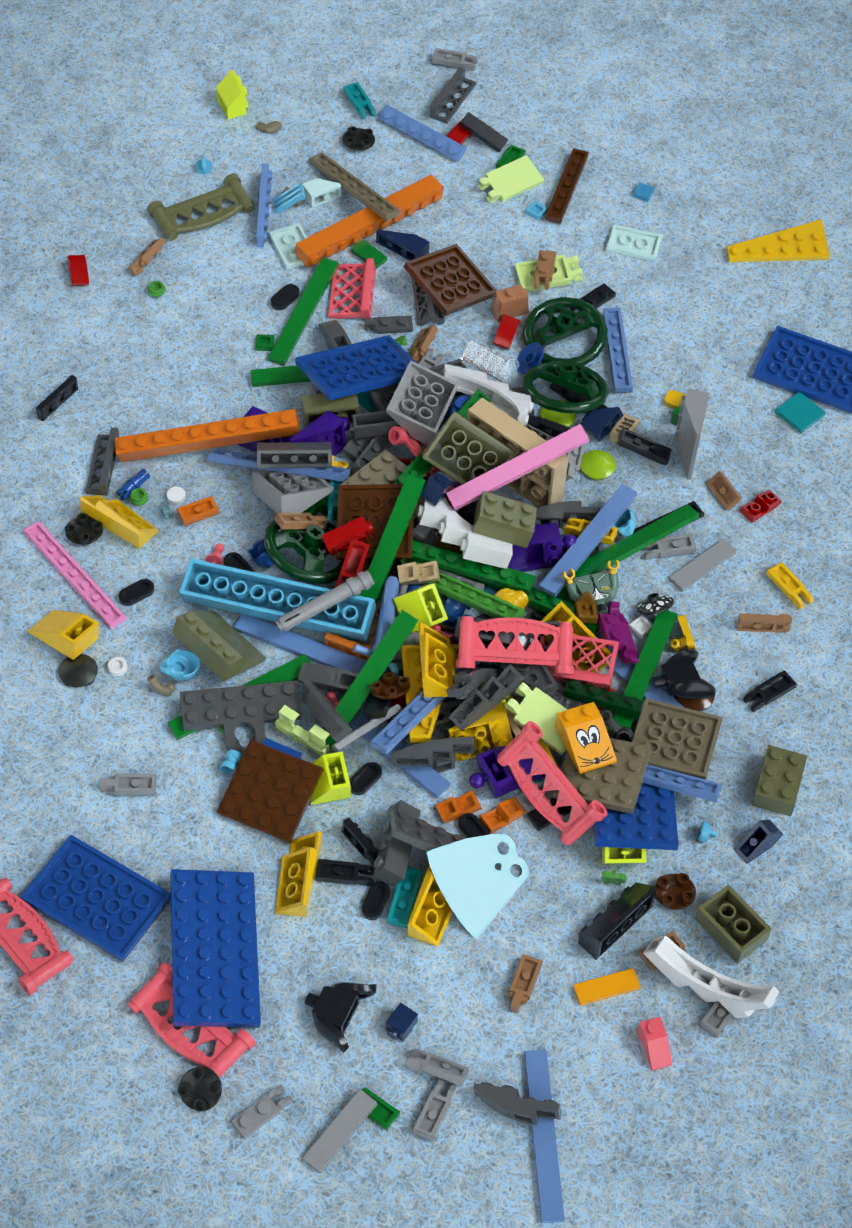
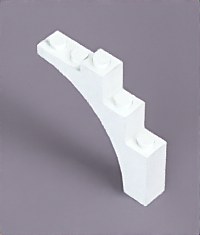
M449 364L444 365L442 376L459 384L456 391L473 396L479 389L492 401L491 403L494 406L505 411L516 421H520L525 426L527 425L528 413H531L533 409L530 395L509 391L508 384L488 380L485 372Z
M445 497L436 506L424 499L423 505H419L417 511L419 524L439 529L438 533H441V542L461 546L460 550L463 551V559L507 569L513 555L512 544L472 532L473 526L450 506Z
M666 935L653 937L643 952L675 986H690L706 1003L719 1001L735 1018L749 1017L754 1010L769 1009L774 1005L775 998L779 993L775 986L748 984L712 970L680 949Z

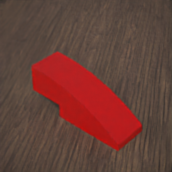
M354 539L351 540L335 587L346 582V579L351 576L353 578L356 577L357 573L361 572L370 546L369 544Z

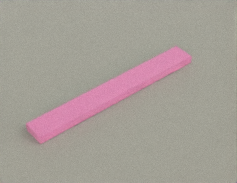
M581 424L447 492L446 495L456 511L479 499L483 491L491 493L590 442Z
M39 521L23 530L29 540L110 629L127 620L121 610Z

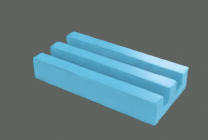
M300 182L273 199L275 212L281 213L305 198L304 188Z

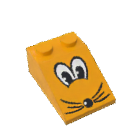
M594 702L557 713L555 729L579 774L617 763L603 718Z

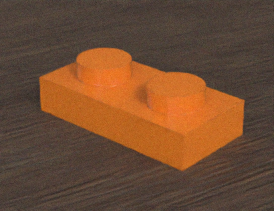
M212 496L177 508V513L184 526L219 514V509Z

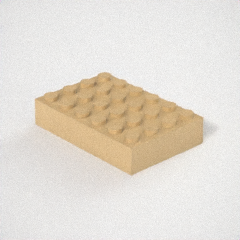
M481 398L468 410L467 420L515 451L516 454L513 458L547 441L484 398ZM565 454L506 485L539 508L563 502L569 456Z

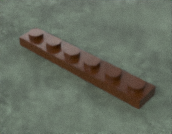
M573 148L546 213L545 220L559 224L562 223L589 157V152Z

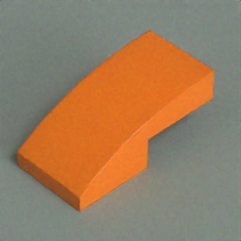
M473 790L456 799L452 796L435 805L444 823L457 820L463 814L482 810Z
M512 797L498 803L495 809L480 815L479 820L490 834H493L520 818L526 811L517 799Z

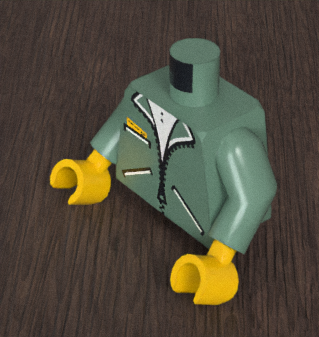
M610 560L607 562V568L610 570V573L604 571L574 578L575 571L573 569H569L570 577H567L566 572L563 571L561 577L567 581L566 587L570 599L576 602L579 596L589 591L596 601L597 615L599 613L608 614V605L616 598L619 588L618 573H616V569L620 565L619 561H615V568L610 566Z

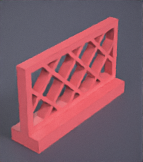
M373 258L367 259L366 263L339 264L332 278L329 318H371L376 267ZM358 269H364L359 275L355 273ZM338 270L347 271L342 276L338 274ZM350 275L355 277L349 282L346 280ZM360 281L362 284L356 288L353 284ZM340 282L345 283L340 289L336 286ZM350 287L353 291L347 295L344 291ZM358 293L361 297L354 300L352 297ZM341 294L344 298L337 301L335 297ZM348 300L351 302L347 307L342 305ZM355 306L359 308V312H351L350 310ZM338 307L342 309L339 313H333V310Z
M545 635L540 638L539 643L542 647L546 646L544 643ZM573 635V641L576 643V646L572 648V652L579 648L584 655L576 662L572 659L573 664L571 666L576 667L574 675L554 674V666L546 665L555 681L567 683L569 679L611 690L619 642ZM590 642L595 646V649L586 654L581 646ZM606 645L614 646L613 653L607 657L600 650ZM598 651L603 660L594 665L589 657ZM587 659L592 667L586 671L580 670L577 665ZM606 662L610 667L608 675L599 673L597 667Z

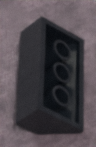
M637 882L631 887L627 886L622 891L621 897L618 900L613 899L603 914L601 912L598 913L589 927L586 925L581 929L578 934V944L597 960L653 907L657 888Z

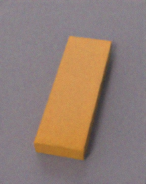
M634 968L573 985L580 1006L640 990L641 988Z

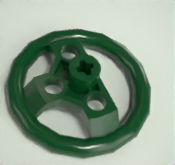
M559 297L546 300L531 311L524 322L522 336L525 346L538 342L545 348V346L590 327L597 328L596 341L591 349L581 356L564 359L555 358L544 353L540 362H573L585 366L596 359L605 347L608 328L603 315L592 304L579 298ZM565 308H574V309H577V310H580V311H579V312H574V311L567 310V309H565ZM560 313L558 317L554 316L553 314ZM546 314L548 317L546 325L538 328L533 335L534 325L542 315ZM578 319H583V320H585V322H584V323H578L577 320H578ZM547 332H552L554 335L547 336L545 334Z
M552 361L542 363L529 369L522 379L524 393L530 395L532 402L545 409L560 413L579 414L593 411L605 403L609 394L606 381L597 372L573 362ZM541 378L560 385L562 388H568L584 394L588 400L574 403L550 399L540 394L534 388L533 381Z
M274 518L265 529L264 545L269 558L281 571L296 580L310 584H329L338 580L344 560H340L335 569L322 572L325 561L324 557L330 554L322 535L336 529L335 526L327 522L325 529L316 525H310L306 531L298 529L280 530L281 528ZM286 547L297 551L303 556V569L287 561L279 550Z

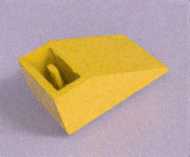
M52 610L31 627L28 633L74 660L98 640L99 622L83 613Z
M505 703L498 704L464 730L459 729L457 725L449 729L450 738L474 737L475 754L455 753L457 761L475 758L478 754L495 747L507 746L513 740Z

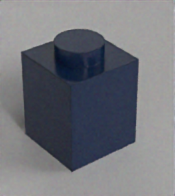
M400 1002L386 1021L387 1034L394 1040L400 1039L404 1042L418 1023V1013Z

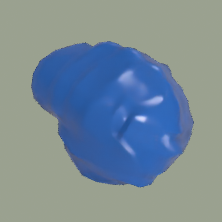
M264 539L254 543L253 548L248 550L251 560L257 566L269 569L274 565L266 551Z
M450 597L445 598L443 607L448 620L443 622L456 627L458 617L464 614L465 609L470 610L471 607Z

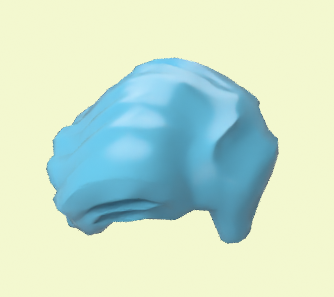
M627 508L613 525L624 537L632 535L635 530L636 518L633 511Z
M180 649L173 651L169 657L160 663V670L164 674L170 675L173 679H178L179 681L193 679L200 668V659L194 653Z

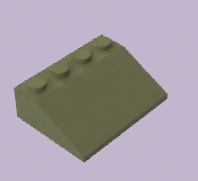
M454 411L422 453V457L461 484H465L513 459L516 452Z
M191 610L176 618L172 634L223 681L267 659L215 611Z

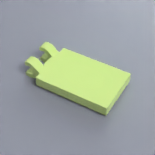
M526 155L486 173L485 177L479 180L480 184H478V187L483 191L491 186L493 190L488 192L490 196L487 197V200L492 203L501 199L503 202L543 184L544 179Z
M565 255L556 256L553 278L549 288L570 285L572 280L575 282L583 281V272L578 265V256L566 258ZM537 260L515 263L519 283L527 291L545 289V281H540L539 288L534 289Z
M522 682L515 692L524 697L523 701L519 705L516 700L511 698L505 705V708L516 715L513 721L522 727L528 721L536 723L543 732L540 740L562 755L566 748L555 729L557 713L568 709L537 687L531 691Z

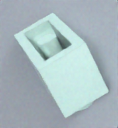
M317 178L302 184L305 199L312 208L341 197L340 183Z

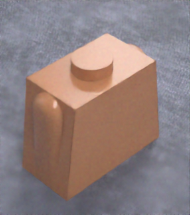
M521 284L495 291L491 311L497 322L502 320L504 314L513 318L529 314L528 292L526 289H523Z

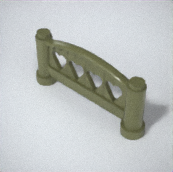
M232 173L225 177L223 181L224 187L168 207H164L161 201H153L148 205L147 211L155 219L166 239L173 241L178 237V233L192 232L214 226L242 210L250 213L254 210V204L241 185L239 176ZM223 199H227L235 203V205L223 208ZM208 204L220 209L211 214L206 212ZM192 210L203 213L204 216L192 219ZM177 215L189 221L178 225L176 224Z

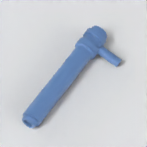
M389 576L384 583L375 645H373L372 649L355 644L353 651L370 657L393 624L396 611L393 598L398 596L400 585L397 577Z

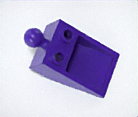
M327 411L289 440L290 442H331L332 455L336 456L346 446L345 431L350 429L351 421L347 417L340 418Z
M557 522L538 525L534 529V534L527 548L512 544L513 555L507 568L526 572L553 567L563 556L562 547L569 549L571 545L576 543V537L572 534H567L561 539Z
M506 746L495 747L477 755L478 769L481 773H473L470 776L469 784L471 787L479 789L486 782L494 798L520 788L509 765L504 767L497 761L498 754ZM533 758L521 759L519 761L520 766L525 769L527 774H530ZM546 774L533 775L532 781L544 778Z

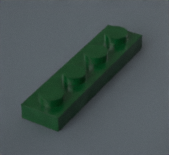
M569 679L562 695L563 697L587 704L594 702L598 707L639 718L644 703L643 700L635 697L625 696L614 691L604 690L597 686H590Z

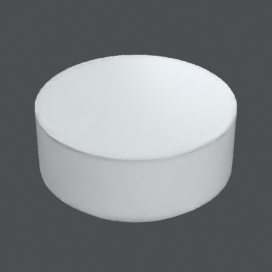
M172 487L167 492V500L173 505L182 504L186 499L185 491L181 487Z
M122 657L110 659L107 664L109 673L114 676L123 675L127 671L126 660Z

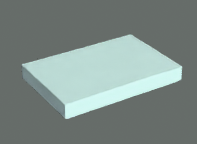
M300 223L268 232V236L286 270L304 265L302 260L295 254L296 243L307 238Z
M613 224L606 251L655 262L663 235Z

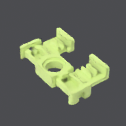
M284 705L279 711V718L275 721V729L289 736L294 742L301 743L302 747L307 750L309 749L320 757L330 754V746L326 745L325 742L330 733L316 724L309 732L298 725L295 727L293 723L299 714Z

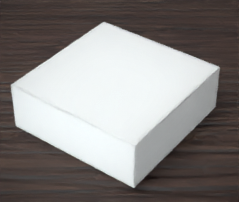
M641 614L628 626L635 635L643 639L650 633L653 624Z

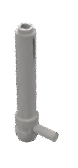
M368 570L365 572L361 571L357 573L356 577H349L346 579V582L282 615L275 622L281 632L283 630L286 632L347 598L361 594L364 589H370L375 583Z

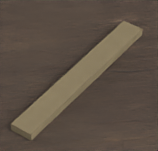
M323 152L309 158V163L333 182L340 183L341 188L386 222L400 215V210Z

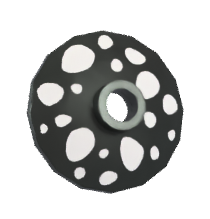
M652 593L638 603L636 608L640 614H657L671 608L674 600L668 595Z

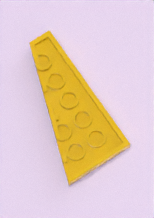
M822 219L727 246L726 249L729 262L829 260L830 258Z
M450 644V647L455 649L456 659V652L459 649V644ZM420 645L401 646L403 677H408L410 680V689L405 693L406 706L423 691ZM443 700L409 732L410 743H423L431 740Z

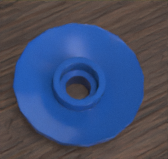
M538 342L531 343L521 351L517 359L520 365L517 371L521 374H526L529 369L540 364L544 355V348Z

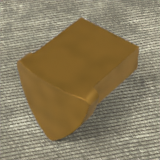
M586 591L578 597L573 608L576 610L577 618L582 623L597 624L596 601L593 595Z

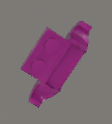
M611 601L607 609L608 614L599 613L597 623L602 638L619 642L618 655L621 662L624 664H637L639 662L638 651L628 622L624 615L620 613L619 602ZM606 645L607 648H614V646Z

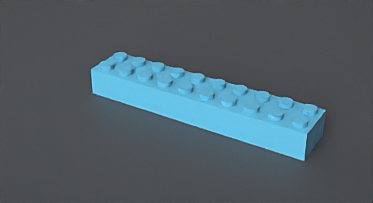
M191 558L179 593L185 602L275 622L282 615L331 589ZM359 595L351 596L295 627L322 633L329 632L344 638L366 642L377 607L372 598Z

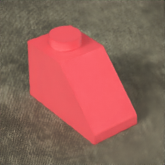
M661 1017L640 1022L637 1032L651 1070L672 1066L668 1035Z

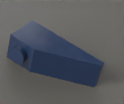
M386 230L376 231V243L409 261L429 254L430 242L415 234Z
M437 471L429 478L420 496L436 506L446 496V493L454 489L459 482L445 472Z

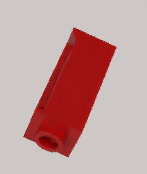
M362 516L323 534L322 538L333 557L336 552L340 553L348 549L352 539L363 542L368 540L370 536L374 538L371 533L374 531L370 520L366 521Z

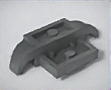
M355 434L352 436L342 450V453L355 461L350 469V477L384 450H388L392 445L388 435L357 438V440Z

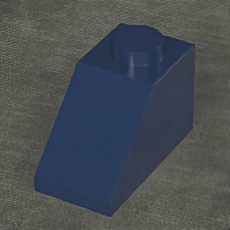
M619 407L596 409L583 417L581 425L584 430L600 442L624 415Z
M759 820L734 850L748 864L773 847L784 834L771 820Z

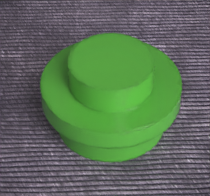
M153 281L148 287V293L153 297H160L165 293V286L160 281Z
M136 488L130 494V502L136 506L144 505L148 501V494L142 488Z

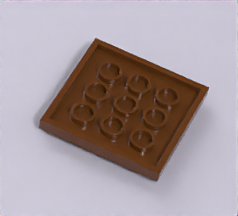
M457 244L405 262L404 265L405 270L445 316L492 298L495 295V291H497Z
M403 484L338 486L337 528L362 516L366 521L370 520L374 531L371 532L374 538L370 536L368 540L363 541V543L370 545L366 560H373ZM414 513L395 559H412ZM348 549L340 553L336 552V559L345 560Z
M250 740L216 813L291 843L324 769Z

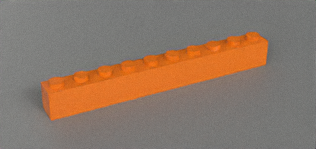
M431 174L384 198L400 210L399 216L386 222L366 207L296 243L295 254L307 268L316 265L322 258H329L333 254L360 242L362 239L372 236L377 230L385 229L389 225L399 222L419 209L426 208L434 201L438 202L443 196L444 186Z
M291 409L116 437V455L121 462H129L292 436L300 432V422L296 410Z

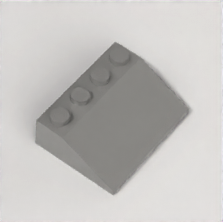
M410 360L386 412L412 438L428 445L437 433L459 384Z
M687 389L686 396L682 395L680 406L683 407H680L678 418L681 419L677 421V430L674 436V441H677L676 450L687 479L690 480L709 397L708 392Z
M269 470L252 471L253 493L276 513H302L333 491V487L322 478Z

